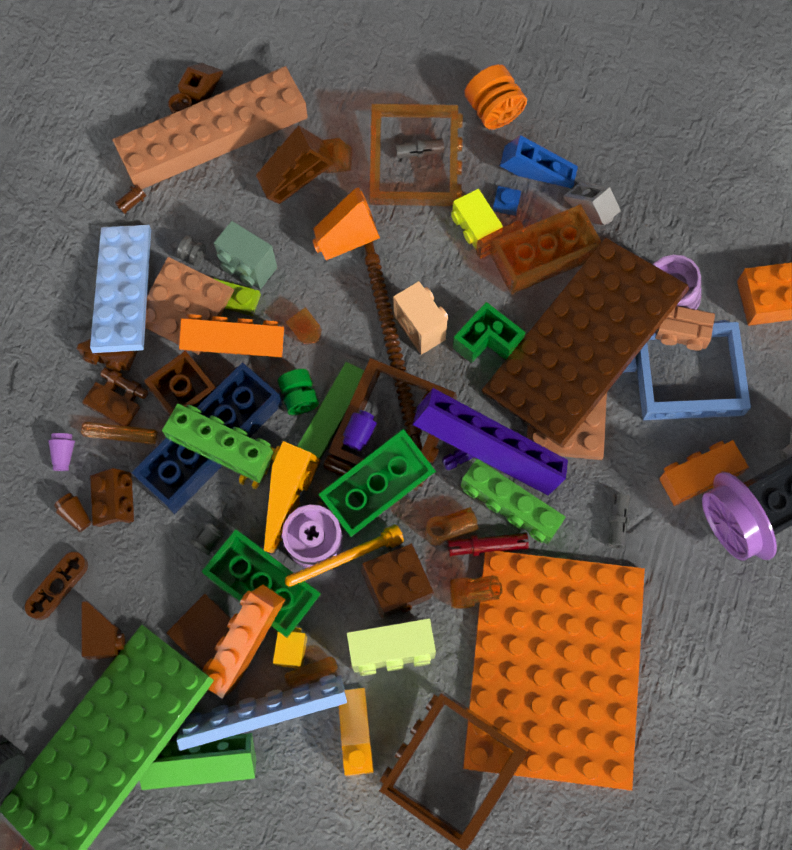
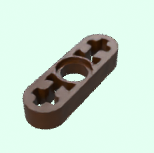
M78 552L66 554L25 603L26 614L35 620L48 618L88 569L87 559ZM72 560L78 561L80 567L77 570L71 569L69 563ZM63 570L65 573H68L67 575L72 578L68 580V578L60 574ZM55 579H62L64 583L63 589L58 593H52L50 590L51 583ZM45 592L48 596L54 599L50 601L46 599V597L42 594ZM36 602L42 603L44 608L42 612L36 611L34 607Z

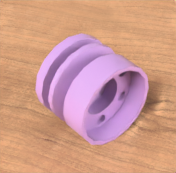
M669 255L654 262V266L688 284V292L676 306L697 310L700 306L702 290L700 271L694 261L681 255Z

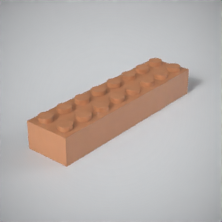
M285 66L112 140L134 187L138 185L141 189H144L307 119L306 102Z

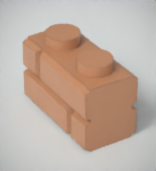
M676 306L656 330L655 339L661 340L665 345H676L677 343L687 345L688 349L695 351L702 348L706 349L712 337L715 313Z

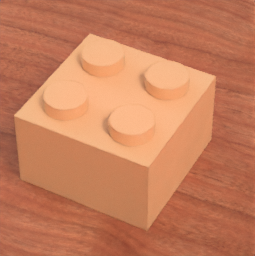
M418 281L393 296L394 318L422 355L446 340L448 315L441 306L437 307L433 301L434 296L428 287L424 288Z

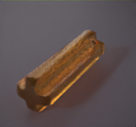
M329 656L285 674L286 684L289 688L293 689L336 672L338 669L335 658Z

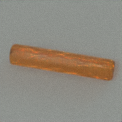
M84 422L81 428V434L84 437L155 444L157 441L155 429Z

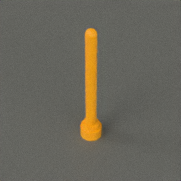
M393 524L384 528V532H381V536L287 576L285 584L287 586H294L383 546L394 548L403 544V534L400 528Z

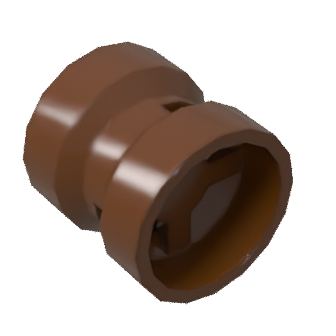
M185 93L174 94L168 102L172 114L193 105L190 96Z

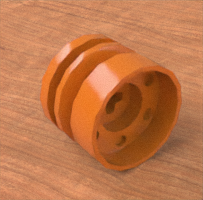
M497 64L482 70L472 78L465 89L466 99L472 108L477 111L478 117L487 129L494 130L509 124L521 114L527 105L526 96L520 87L514 84V78L504 65Z

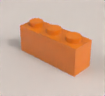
M734 440L726 444L723 441L717 442L709 447L710 451L704 454L698 451L687 457V462L680 465L678 462H674L664 468L665 472L659 480L674 506L714 488V478L717 474L727 472L737 477L749 468Z

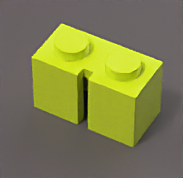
M479 189L453 201L452 219L456 225L460 224L464 230L463 235L468 244L472 243L474 248L478 250L501 238L503 225Z

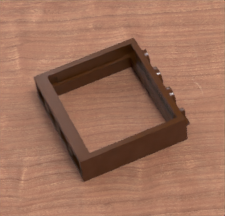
M370 358L328 453L355 466L364 460L361 457L346 452L348 446L342 443L345 438L343 433L353 412L359 413L360 410H365L380 373L428 392L434 388L455 400L458 398L456 392ZM429 433L421 452L430 463H434L439 451L436 448L439 438ZM424 480L421 484H419V485H418L417 487H415L413 490L417 492L419 486L422 487L423 484H424V482H425L426 480Z
M442 692L439 697L434 694L425 709L429 713L424 720L419 718L410 731L414 735L408 745L403 742L395 757L399 760L393 769L388 766L380 779L383 785L379 791L460 849L467 850L527 755L528 749L445 692ZM444 705L513 751L463 833L394 785Z

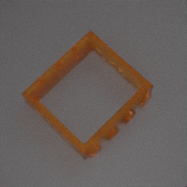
M371 104L370 205L453 206V201L461 198L462 184H457V175H462V160H457V154L462 152V137H458V128H462L463 114L458 113V105ZM382 117L450 118L449 192L380 191Z

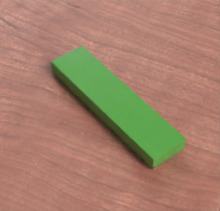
M345 362L297 447L313 453L321 460L344 418L364 370Z

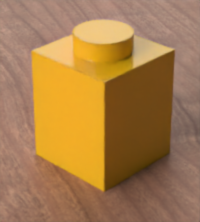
M296 627L288 638L278 632L273 660L275 666L303 669L307 636L305 633H301V628Z

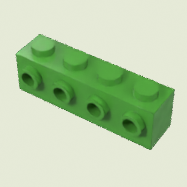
M177 404L162 430L167 439L258 483L262 480L272 461L273 450L267 441L261 438L251 439L247 437L248 434L238 427L230 429L224 426V422L215 416L207 418L201 415V411L192 405L184 407Z
M479 459L475 460L462 479L461 488H463L467 495L475 499L478 498L485 503L488 509L495 513L499 512L512 525L523 528L529 532L533 539L540 543L544 542L548 545L566 516Z
M252 733L233 735L181 751L177 741H168L139 780L141 789L148 790L255 779L256 754Z

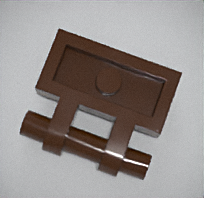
M104 368L100 376L107 379V383L103 386L95 382L82 403L89 409L127 429L140 409L139 405L133 402L136 396L145 399L148 395V390L142 388L141 384L135 380L129 381L122 377L123 375L120 372ZM117 386L126 390L124 396L114 392Z

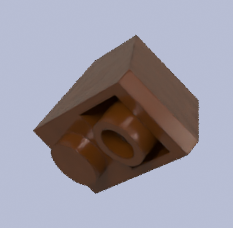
M204 63L189 66L178 84L179 92L190 96L193 105L207 100L211 97L223 70Z
M91 338L79 343L76 348L84 361L94 365L99 362L105 364L107 368L118 372L120 370L129 372L138 352L137 350L92 353L90 348Z

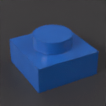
M498 186L493 212L516 216L521 191Z

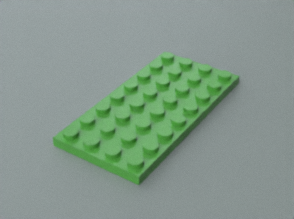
M141 624L124 646V650L119 652V655L115 657L24 773L12 792L5 798L0 806V812L35 850H87L214 680Z

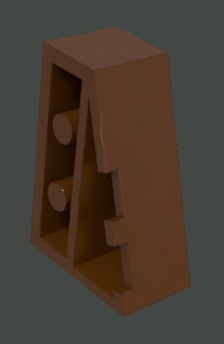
M298 125L260 169L256 177L266 198L281 204L335 163L324 141Z

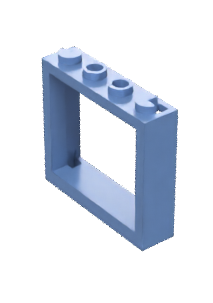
M720 320L713 324L712 337H728L736 399L654 402L648 345L646 343L636 355L643 420L744 416L750 410L751 405L738 322ZM656 332L649 340H657L655 339Z

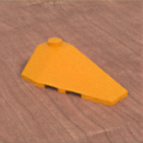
M284 441L281 447H276L272 456L274 463L271 473L264 551L275 554L282 540L285 521L289 514L299 507V494L302 490H308L321 461L313 453Z

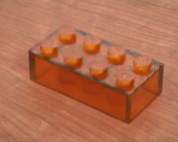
M580 204L493 240L490 255L509 292L514 294L583 265L602 241Z

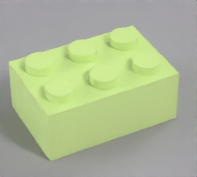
M430 619L347 633L352 668L354 673L359 672L360 676L376 674V669L387 667V671L403 669V664L413 662L415 667L430 664L431 659H435L436 650Z

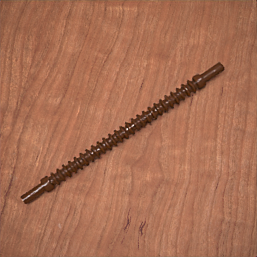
M372 241L364 245L366 252L365 264L368 267L367 271L371 279L370 284L373 285L371 288L375 291L373 296L376 297L374 300L377 304L376 309L379 310L378 315L381 316L379 321L382 323L381 328L384 329L382 334L386 335L384 341L387 342L385 347L389 348L387 350V354L390 355L388 360L392 361L390 366L405 372L406 367L403 366L405 361L401 360L403 354L400 353L402 348L398 347L400 345V341L397 340L399 336L395 334L397 329L394 327L395 322L392 321L394 319V316L391 315L392 309L389 308L391 303L387 302L389 297L386 296L388 291L385 289L386 284L383 283L385 278L382 277L383 272L380 271L382 269L380 257L376 254ZM393 378V380L397 381L395 383V387H398L396 393L400 394L398 400L402 401L399 403V406L403 407L401 413L405 414L402 419L406 421L404 423V426L407 427L406 433L419 450L422 451L423 446L420 438L422 430L413 425L416 407L412 406L414 400L411 399L413 394L409 393L411 387L407 386L408 383Z

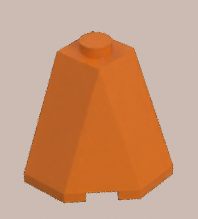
M359 187L348 194L313 228L316 238L312 239L317 253L322 252L325 260H329L380 238L371 210Z

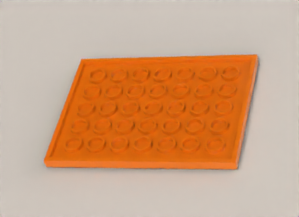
M502 551L485 552L469 709L528 749L527 755L513 776L632 790L645 568ZM468 721L463 769L500 774L513 751Z

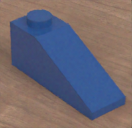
M521 135L505 145L500 167L519 177L567 188L574 186L578 168L575 164Z

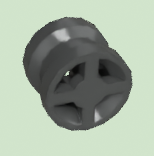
M186 236L178 246L177 258L189 260L191 265L197 266L205 255L206 245L201 242L196 243L193 241V238Z

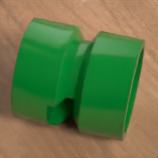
M307 369L288 371L278 378L277 381L282 395L285 396L284 403L289 415L304 414L318 407L319 401L315 389L311 388L313 383Z

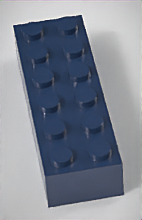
M242 362L197 409L201 411V415L207 418L210 416L219 418L224 422V426L233 429V427L242 429L248 434L247 437L250 438L283 404L280 395ZM166 438L131 473L175 515L223 465Z

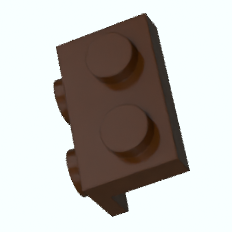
M111 468L90 475L92 526L102 527L118 521L134 522L131 472Z

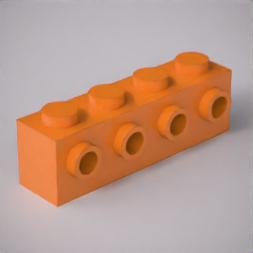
M186 314V319L181 318L179 350L282 357L284 327L278 326L277 321H263V325L253 324L252 319L238 318V323L227 322V317L212 316V321L202 320V315Z
M261 585L252 592L249 590L245 593L240 601L242 606L240 612L236 613L227 625L230 630L215 646L217 653L214 659L211 658L202 670L214 680L208 689L222 699L237 687L285 601L284 598L266 586Z

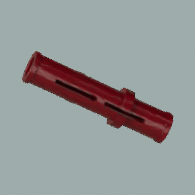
M527 532L480 538L477 535H473L469 539H449L447 541L448 547L459 546L458 549L448 550L449 557L465 554L479 556V553L528 549L529 542H517L518 540L528 539Z

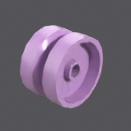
M306 505L299 507L288 516L283 525L282 538L288 555L296 564L303 568L310 567L340 554L342 550L343 537L338 519L330 510L322 506ZM312 535L318 536V538L313 537L312 541L309 540Z

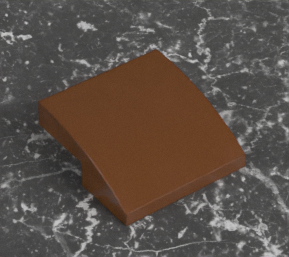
M204 593L166 633L203 669L211 658L214 659L217 653L215 646L223 636H226L230 630L227 625L231 618Z

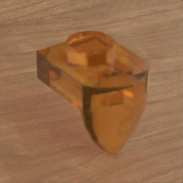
M306 307L286 321V324L302 344H315L320 339L322 328Z

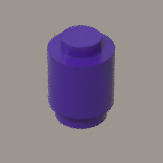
M360 410L359 413L353 412L343 433L345 438L342 443L362 451L363 447L367 446L377 425L373 421L374 416L363 410Z

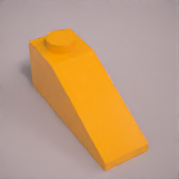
M365 688L345 690L347 703L339 705L345 776L374 773Z

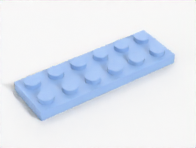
M150 225L101 227L90 343L92 353L144 350L151 243Z
M326 675L320 678L319 682L312 684L308 682L298 683L291 690L284 692L282 690H274L267 693L266 697L259 699L249 697L241 700L238 705L231 707L221 705L212 709V712L203 715L201 713L190 714L179 729L177 737L179 750L345 704L347 699L342 676Z

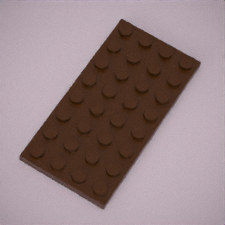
M605 238L483 387V394L563 448L688 292V284Z

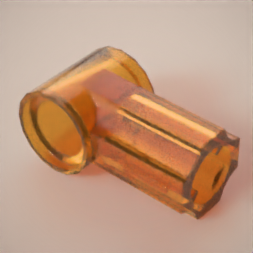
M469 507L442 517H432L427 522L424 534L428 543L437 546L443 544L446 540L476 531L479 527L474 511ZM433 526H439L443 529L444 534L436 536L432 534L430 529Z
M497 576L449 580L451 608L464 609L475 607V603L498 600L502 594V584Z

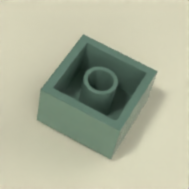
M233 221L229 223L214 242L221 268L230 275L234 273L239 276L241 281L249 287L255 286L261 290L277 269L272 245Z

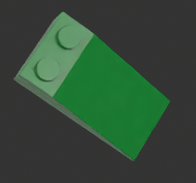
M403 429L318 495L352 537L436 471Z
M236 529L202 570L206 578L239 603L247 591L250 590L252 592L261 585L266 586L284 598L285 601L271 627L286 638L290 636L321 595L320 592L305 581L294 586H287L285 578L294 573Z

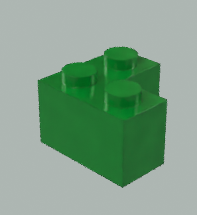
M485 302L454 336L452 349L471 364L487 346L506 360L524 339L526 332L489 303Z

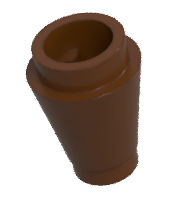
M72 493L64 495L54 504V507L57 509L56 513L77 529L79 533L92 524L79 498L73 496Z

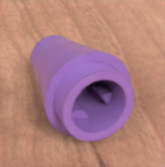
M53 433L51 434V440H48L54 471H69L75 443L72 440V434Z

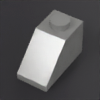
M580 182L564 195L565 200L590 223L608 224L621 211L610 187Z

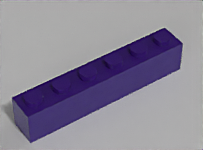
M434 388L417 407L413 422L414 426L546 495L552 493L566 479L567 459Z

